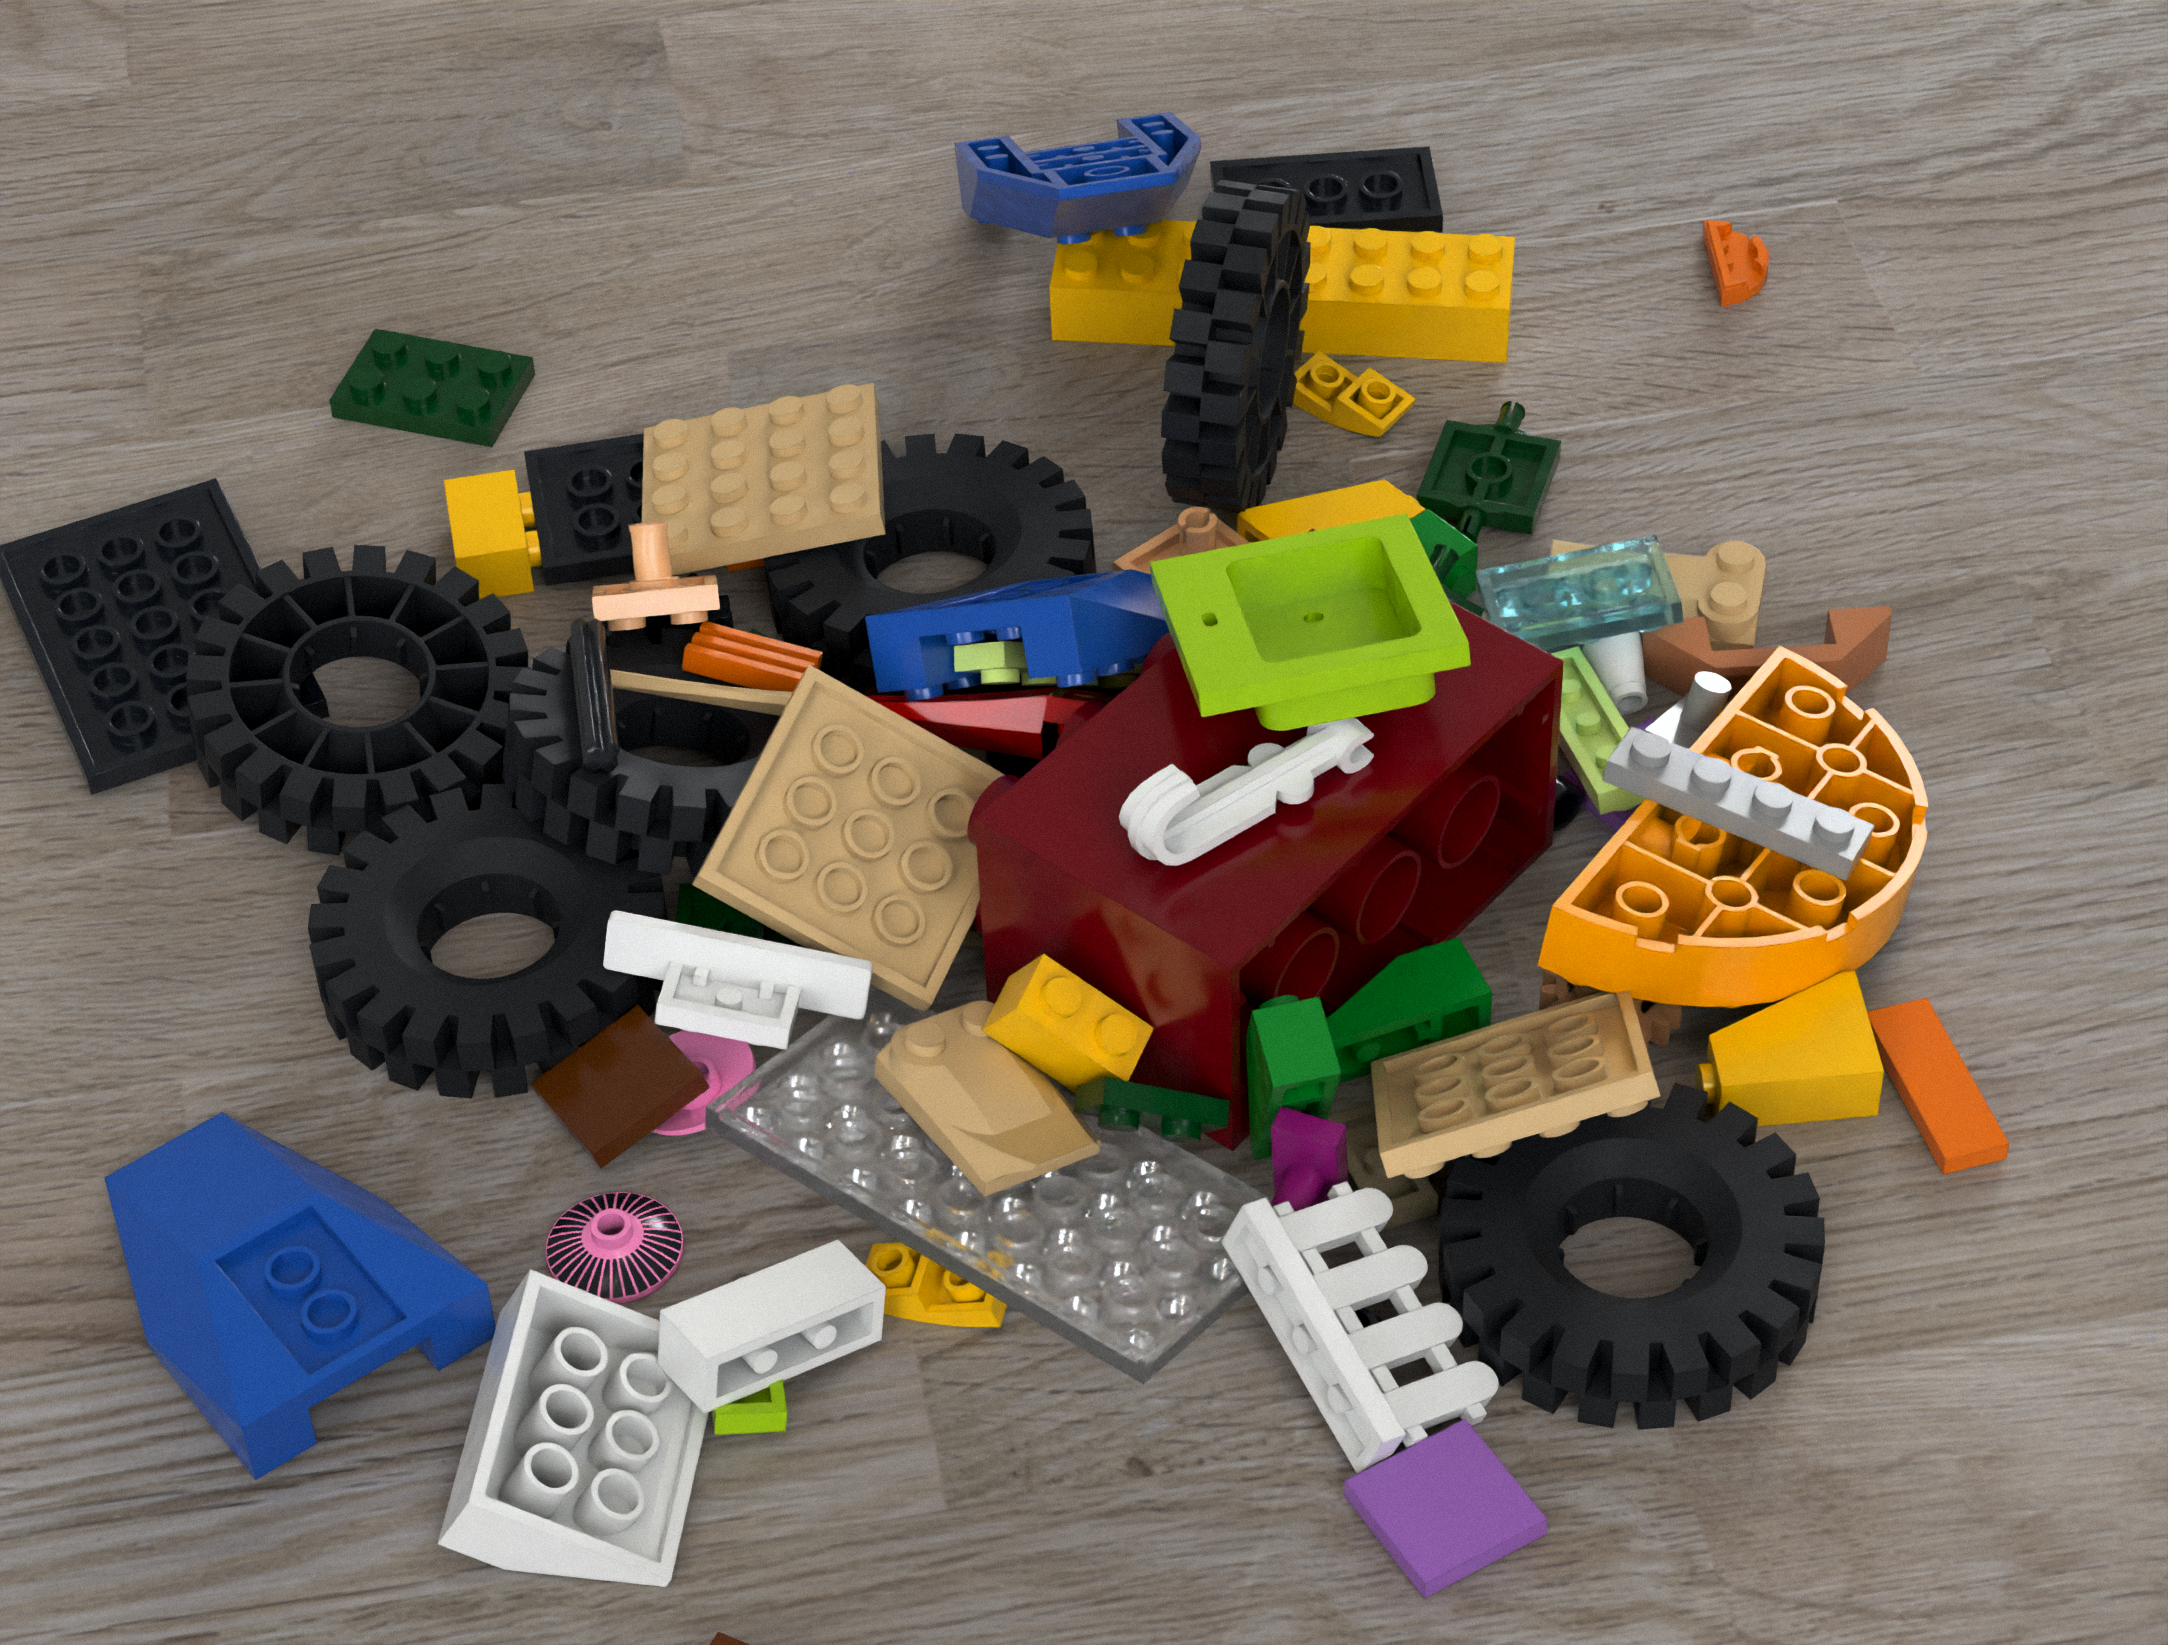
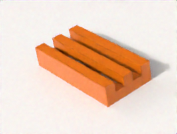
M705 621L700 625L699 632H695L692 642L688 643L684 648L681 670L751 689L793 692L809 664L820 670L823 652Z

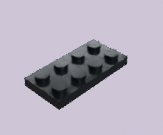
M1429 146L1210 161L1212 192H1214L1215 184L1225 179L1299 190V193H1303L1306 200L1305 211L1309 213L1310 226L1443 233V212Z

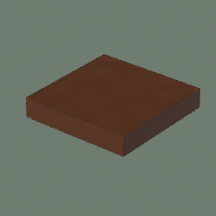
M639 1005L635 1006L531 1083L540 1100L601 1169L710 1088L702 1073L668 1036L654 1024L655 1022Z

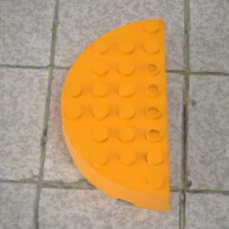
M1779 646L1690 747V750L1707 757L1720 759L1731 767L1768 782L1779 783L1790 791L1827 806L1843 809L1854 817L1874 824L1869 845L1847 881L1649 799H1645L1552 905L1537 966L1562 976L1566 981L1574 985L1590 986L1613 994L1630 990L1632 998L1671 1005L1739 1008L1746 1005L1783 1000L1841 972L1855 971L1884 946L1898 926L1925 848L1928 832L1925 827V814L1928 808V801L1922 778L1911 754L1897 733L1874 708L1863 711L1845 696L1846 684L1808 659Z

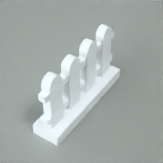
M1346 1181L1332 1186L1327 1194L1330 1200L1298 1211L1293 1210L1289 1201L1275 1205L1272 1208L1266 1197L1242 1205L1221 1242L1355 1472L1358 1474L1391 1457L1401 1441L1406 1448H1409L1426 1439L1428 1435L1424 1429L1459 1416L1462 1420L1466 1419L1471 1426L1482 1422L1487 1415L1484 1407L1497 1392L1499 1382L1496 1373L1488 1365L1479 1361H1470L1458 1365L1448 1348L1453 1345L1463 1329V1321L1457 1310L1448 1304L1440 1302L1423 1307L1413 1290L1418 1287L1428 1270V1264L1424 1255L1418 1249L1409 1245H1398L1388 1249L1380 1237L1379 1232L1384 1229L1393 1214V1206L1388 1196L1375 1188H1363L1353 1192ZM1355 1241L1364 1257L1328 1269L1320 1253ZM1390 1299L1399 1316L1364 1328L1354 1311ZM1425 1357L1434 1375L1399 1387L1389 1370Z

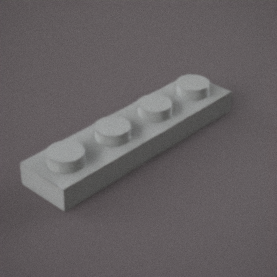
M1633 726L1630 727L1608 758L1602 781L1846 881L1868 847L1875 826L1872 823L1852 816L1843 809L1827 806L1790 791L1784 785L1768 782L1731 767L1720 759L1704 756L1672 743L1661 735L1648 733Z

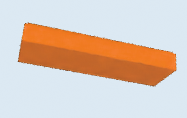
M1928 998L1868 1011L1881 1062L1942 1174L2007 1159L2009 1142Z

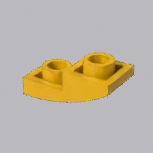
M1320 351L1314 354L1294 373L1297 378L1293 399L1295 406L1332 425L1363 435L1381 437L1414 406L1416 398L1371 367L1357 377Z
M935 1241L872 1244L865 1265L886 1286L884 1314L902 1319L957 1327H1001L1017 1275V1271L1008 1255L944 1258Z

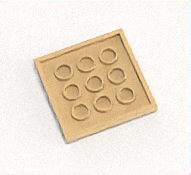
M874 383L860 386L852 384L840 385L829 392L804 397L785 396L769 404L744 409L729 407L709 416L688 420L669 419L656 426L644 428L642 523L668 521L667 535L672 576L886 534L880 412Z
M809 664L795 687L692 885L805 948L872 962V985L925 1013L932 1005L976 916L975 911L980 900L977 847L969 841L967 830L971 812L983 791L994 780L1005 774Z
M1630 990L1616 992V994L1602 991L1370 1062L1379 1153L1388 1179L1402 1174L1406 1178L1411 1179L1425 1177L1439 1171L1444 1166L1445 1161L1472 1154L1475 1158L1495 1156L1509 1149L1512 1141L1538 1133L1544 1138L1561 1136L1576 1129L1580 1125L1581 1120L1605 1113L1610 1117L1628 1116L1645 1108L1648 1100L1661 1097Z

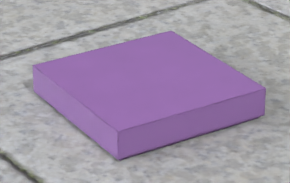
M1466 1419L1344 1481L1345 1498L1424 1599L1547 1534L1548 1519Z

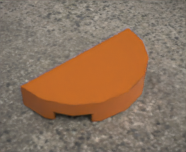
M1704 220L1702 237L1721 307L1742 303L1758 294L1767 281L1769 251L1761 238L1753 234L1751 239L1745 234L1732 231V223L1727 221Z

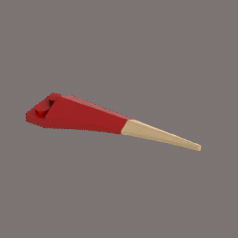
M610 670L612 688L781 716L793 693L721 686ZM1055 686L1003 692L941 695L916 701H906L905 695L865 696L952 745L1043 760L1054 723L1059 724L1057 734L1060 735L1066 722L1082 705L1090 701H1098L1107 705L1117 695Z

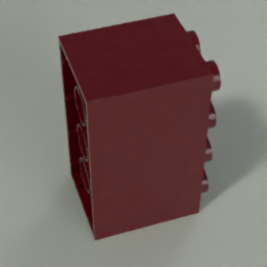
M1449 601L1468 639L1471 666L1435 672V695L1423 704L1355 717L1374 734L1372 739L1363 743L1374 754V757L1360 771L1345 773L1337 765L1314 778V793L1306 802L1287 804L1277 799L1276 811L1271 816L1194 860L1179 866L1165 865L1159 860H1148L1131 846L1128 831L1120 824L1119 820L1122 805L1128 796L1143 781L1171 764L1175 765L1180 771L1185 772L1197 786L1232 765L1248 766V754L1251 749L1259 744L1274 743L1283 748L1307 736L1308 726L1285 731L1267 729L1260 724L1254 707L1201 717L1172 636L1168 632L1151 649L1143 664L1140 676L1107 705L1098 701H1090L1082 705L1066 722L1059 735L1056 748L1021 779L1013 775H1004L994 780L980 795L971 812L967 830L969 841L977 847L980 900L975 911L974 928L976 933L983 937L987 1001L995 1004L1010 975L1039 956L1047 955L1154 1028L1128 1080L1129 1082L1230 1101L1227 1128L1204 1134L1229 1150L1234 1151L1250 1135L1246 1033L1252 1010L1259 1009V1006L1264 1002L1279 996L1295 995L1299 997V1000L1320 996L1327 1019L1397 956L1412 952L1422 946L1435 945L1456 938L1552 846L1564 661Z

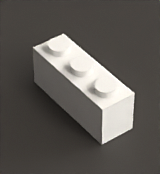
M835 1240L660 1310L658 1365L705 1414L727 1403L763 1390L781 1379L783 1381L882 1340L886 1286L839 1240Z

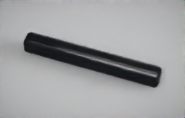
M580 617L571 624L572 635L569 638L583 764L591 772L602 768L609 773L618 766L617 754L620 752L605 628L602 622L596 618L586 622Z

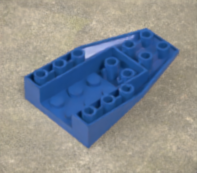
M1133 569L1030 580L865 616L878 693L904 690L906 701L923 700L944 695L942 684H945L946 690L981 684V673L955 672L954 646L999 641L1023 642L1029 679L1056 676L1057 687H1070L1096 681V675H1111L1134 670V664H1144L1154 645L1165 634L1170 632L1152 585L1151 574Z
M223 1112L104 1177L148 1347L255 1480L317 1444L309 1408L414 1346H417L439 1371L493 1339L496 1325L488 1285L484 1280L382 1198Z

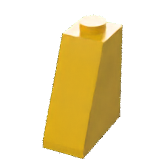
M1383 479L1248 508L1245 512L1242 511L1237 514V533L1250 543L1305 533L1312 528L1321 530L1406 513L1409 519H1412L1426 509L1414 497L1404 494L1387 480Z
M1846 971L1834 975L1709 1035L1706 1063L1696 1065V1087L1699 1090L1708 1092L1707 1104H1711L1714 1117L1729 1102L1757 1117V1127L1878 1116L1884 1069L1856 971Z

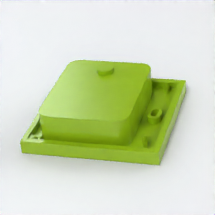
M1407 513L1149 562L1154 591L1201 717L1254 707L1258 720L1263 727L1276 731L1297 729L1423 704L1435 695V672L1471 666L1468 639Z

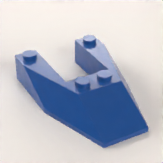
M1165 112L1117 119L1119 139L1030 152H1023L1009 135L954 143L962 209L970 218L977 219L978 223H992L1046 238L1057 237L1058 244L1086 242L1091 240V232L1113 229V235L1115 236L1141 234L1147 231V224L1163 221L1187 187L1201 150L1200 136L1174 114Z

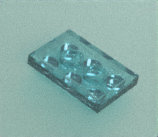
M1656 535L1475 571L1478 592L1485 609L1487 621L1542 650L1576 643L1591 644L1602 638L1637 631L1652 632L1663 626L1684 622L1681 599Z

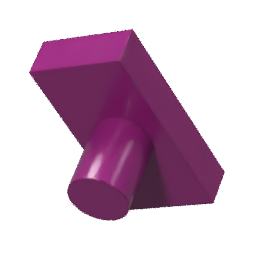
M1281 1106L1271 1126L1274 1197L1270 1205L1273 1208L1275 1205L1289 1201L1293 1210L1298 1211L1330 1200L1327 1194L1332 1186L1348 1182L1346 1125Z

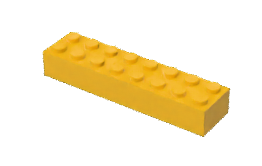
M1163 220L1162 222L1147 224L1146 232L1131 236L1113 235V229L1091 232V240L1077 244H1057L1049 287L1052 340L1175 346V342L1169 339L1174 308H1182L1183 301L1179 284L1185 259L1191 260L1190 240L1197 220ZM1310 226L1306 241L1311 242L1310 267L1304 283H1309L1307 311L1300 321L1299 330L1305 331L1302 353H1317L1320 351L1323 354L1507 363L1515 237L1495 236L1492 234L1465 235L1444 234L1433 231L1402 232L1381 231L1375 228L1360 230Z

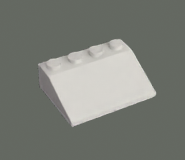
M531 1269L499 1314L438 1545L504 1570L660 1587L668 1585L673 1574L709 1412L704 1414L658 1365L659 1320Z

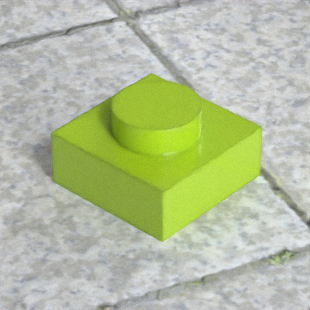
M783 1379L770 1384L769 1387L712 1410L714 1435L786 1432L787 1405Z

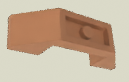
M1890 606L1828 609L1824 644L1787 646L1784 648L1808 659L1846 684V696L1886 660L1892 618ZM1705 617L1643 620L1641 639L1645 676L1682 697L1689 693L1697 673L1712 672L1724 677L1731 684V690L1727 698V702L1730 703L1778 648L1712 651Z

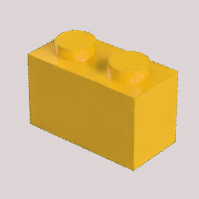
M515 469L444 480L456 566L479 581V600L492 593L497 597L534 592L531 567L542 566L537 530L529 532L524 530V528L536 527L531 493L530 491L518 493Z
M1043 954L1008 977L981 1031L1076 1093L1078 1085L1104 1077L1128 1081L1154 1028Z

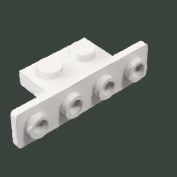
M617 910L611 912L607 924L603 966L608 970L664 981L657 1001L654 1024L679 1028L687 1032H699L744 1041L753 1045H764L787 1050L798 1008L858 1020L863 1019L865 1016L873 972V964L868 960Z

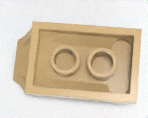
M1553 539L1544 581V590L1548 592L1561 609L1569 627L1568 640L1584 642V636L1590 628L1607 620H1624L1642 636L1643 620L1705 617L1712 651L1755 648L1766 582L1767 563L1759 549L1738 540L1717 544L1708 551L1706 556L1601 547Z
M974 1001L898 1029L892 1036L891 1041L876 1056L874 1077L984 1197L1098 1154L1101 1140L1078 1113H1074L1075 1109L1041 1070L981 1031L995 1004L989 1001Z

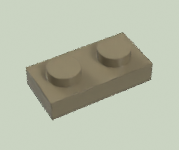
M1374 1102L1328 1116L1327 1120L1346 1125L1348 1184L1353 1192L1363 1188H1375L1385 1193L1392 1203L1393 1214L1381 1232L1438 1214V1195L1427 1176L1411 1179L1406 1178L1402 1174L1388 1179L1379 1153Z

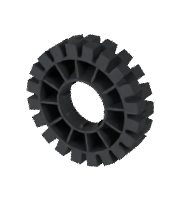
M1225 179L1215 184L1214 192H1209L1203 204L1202 220L1197 219L1190 240L1191 260L1185 259L1180 279L1179 290L1183 303L1181 309L1174 308L1169 339L1175 342L1174 354L1166 361L1163 391L1170 392V395L1162 410L1161 437L1166 438L1161 453L1163 474H1167L1165 487L1168 496H1172L1173 502L1240 513L1242 511L1245 512L1248 508L1260 506L1265 497L1266 485L1271 484L1277 467V450H1282L1288 427L1286 407L1292 408L1297 384V378L1293 370L1295 361L1301 360L1305 332L1304 330H1299L1300 321L1305 315L1308 305L1309 283H1304L1310 267L1311 242H1306L1310 223L1309 213L1305 211L1306 200L1303 193H1299V190Z
M934 433L905 436L906 456L899 458L894 456L885 440L881 441L886 534L764 558L771 613L777 634L783 633L784 642L823 652L820 671L838 681L850 673L852 689L865 693L866 686L877 688L865 616L1030 580L1096 573L1091 511L1086 509L1085 495L1075 480L1064 482L1063 469L1045 456L1029 464L1028 448L1004 440L986 457L984 436L955 433L947 453L936 452ZM925 552H956L972 556L987 564L986 570L974 580L957 588L941 592H904L890 588L876 580L878 575L891 564L903 558ZM904 690L900 691L902 696L905 695Z
M354 545L352 571H341L333 547L302 553L303 579L299 580L287 564L280 560L255 572L257 594L238 583L218 601L220 620L206 616L194 638L195 655L188 656L186 674L192 748L196 749L198 767L209 788L220 785L221 803L241 821H244L258 811L260 833L288 844L301 825L307 826L308 851L339 856L346 832H359L360 834L365 830L385 841L381 818L407 804L426 823L434 821L429 795L461 788L468 810H479L481 807L483 784L505 783L503 779V754L510 693L513 691V682L522 668L531 669V667H528V649L520 628L511 630V612L494 593L479 600V581L454 566L436 583V558L406 550L395 573L386 572L385 546ZM349 657H375L394 662L416 676L420 684L421 699L412 709H408L402 716L392 721L368 727H347L327 722L310 713L301 705L299 686L308 675L327 663Z
M662 627L660 644H652L642 628L611 631L610 646L607 645L610 670L747 688L681 670L684 648L688 643L692 642L693 630ZM567 640L566 653L550 647L534 657L532 669L522 668L514 680L513 691L510 693L503 754V779L507 792L516 793V807L529 821L545 818L543 832L566 846L588 836L586 855L615 865L630 849L639 851L637 870L670 875L674 856L686 857L692 877H696L780 716L612 688L620 752L617 754L618 766L609 773L602 768L591 772L583 764L569 640ZM650 746H676L710 754L728 765L719 767L675 766L647 760L630 754L628 751Z
M505 783L483 784L481 807L479 810H468L461 788L429 795L434 821L426 823L409 804L381 818L385 841L363 830L342 849L346 868L329 865L317 886L320 904H311L308 923L311 940L309 946L327 1020L339 1040L348 1038L351 1055L371 1071L386 1061L389 1080L418 1091L431 1073L435 1071L439 1096L472 1099L480 1071H490L495 1098L528 1093L526 1065L537 1063L543 1074H545L576 1051L577 1046L581 1047L635 1006L639 1005L649 1017L655 1011L654 991H661L664 983L663 980L608 970L603 966L607 924L612 911L617 910L668 921L662 876L658 873L637 870L638 850L630 849L614 865L586 855L588 836L568 846L564 845L543 832L545 818L532 821L526 818L515 805L516 793H508ZM494 913L522 914L544 922L554 932L555 942L544 956L525 969L502 977L488 979L460 977L443 971L435 966L432 961L431 949L446 932L464 921L482 915Z
M1675 1082L1663 1109L1651 1107V1100H1648L1647 1106L1634 1114L1623 1117H1610L1605 1113L1581 1120L1580 1125L1576 1129L1561 1136L1544 1138L1538 1133L1512 1141L1509 1149L1495 1156L1475 1158L1470 1154V1158L1465 1156L1458 1157L1447 1178L1446 1198H1442L1438 1278L1442 1303H1450V1306L1456 1309L1462 1318L1463 1329L1458 1336L1462 1346L1466 1348L1479 1343L1478 1361L1492 1368L1502 1387L1524 1372L1522 1400L1552 1414L1556 1412L1569 1391L1580 1394L1578 1422L1613 1428L1619 1401L1633 1402L1638 1430L1674 1427L1678 1399L1685 1400L1698 1422L1730 1411L1733 1386L1750 1400L1776 1381L1778 1361L1790 1366L1806 1342L1808 1323H1813L1818 1298L1825 1249L1824 1218L1817 1217L1820 1198L1809 1173L1794 1175L1797 1156L1776 1132L1755 1142L1758 1118L1732 1102H1729L1712 1120L1706 1121L1708 1092ZM1613 1217L1640 1218L1661 1224L1680 1235L1694 1249V1264L1701 1266V1268L1694 1277L1685 1279L1681 1287L1671 1292L1647 1298L1617 1297L1597 1291L1574 1277L1564 1266V1250L1559 1248V1246L1569 1235L1573 1236L1577 1229L1591 1222Z

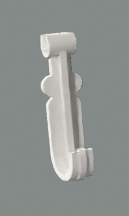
M1355 717L1308 726L1307 736L1283 748L1274 743L1259 744L1250 750L1248 766L1232 765L1197 786L1185 772L1180 771L1175 765L1171 764L1143 781L1128 796L1119 814L1120 824L1128 831L1130 844L1140 855L1148 860H1159L1165 865L1179 866L1194 860L1274 814L1277 799L1287 804L1306 802L1314 793V778L1337 765L1345 773L1360 771L1374 757V754L1363 745V743L1372 739L1374 734Z

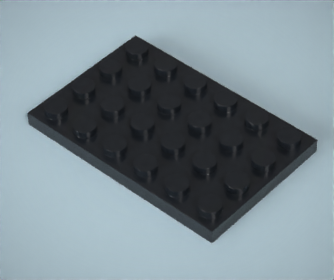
M217 478L0 545L1 588L91 795L197 760L196 749L192 748L186 686L188 656L195 655L194 638L206 616L220 620L218 601L238 583L257 594L255 572L261 570ZM311 673L299 686L301 705L321 719L328 718L330 715L326 698L314 674Z

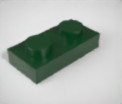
M1104 1077L1077 1086L1074 1113L1098 1117V1127L1106 1130L1135 1132L1139 1130V1125L1160 1128V1138L1166 1141L1199 1143L1201 1134L1227 1128L1230 1101Z

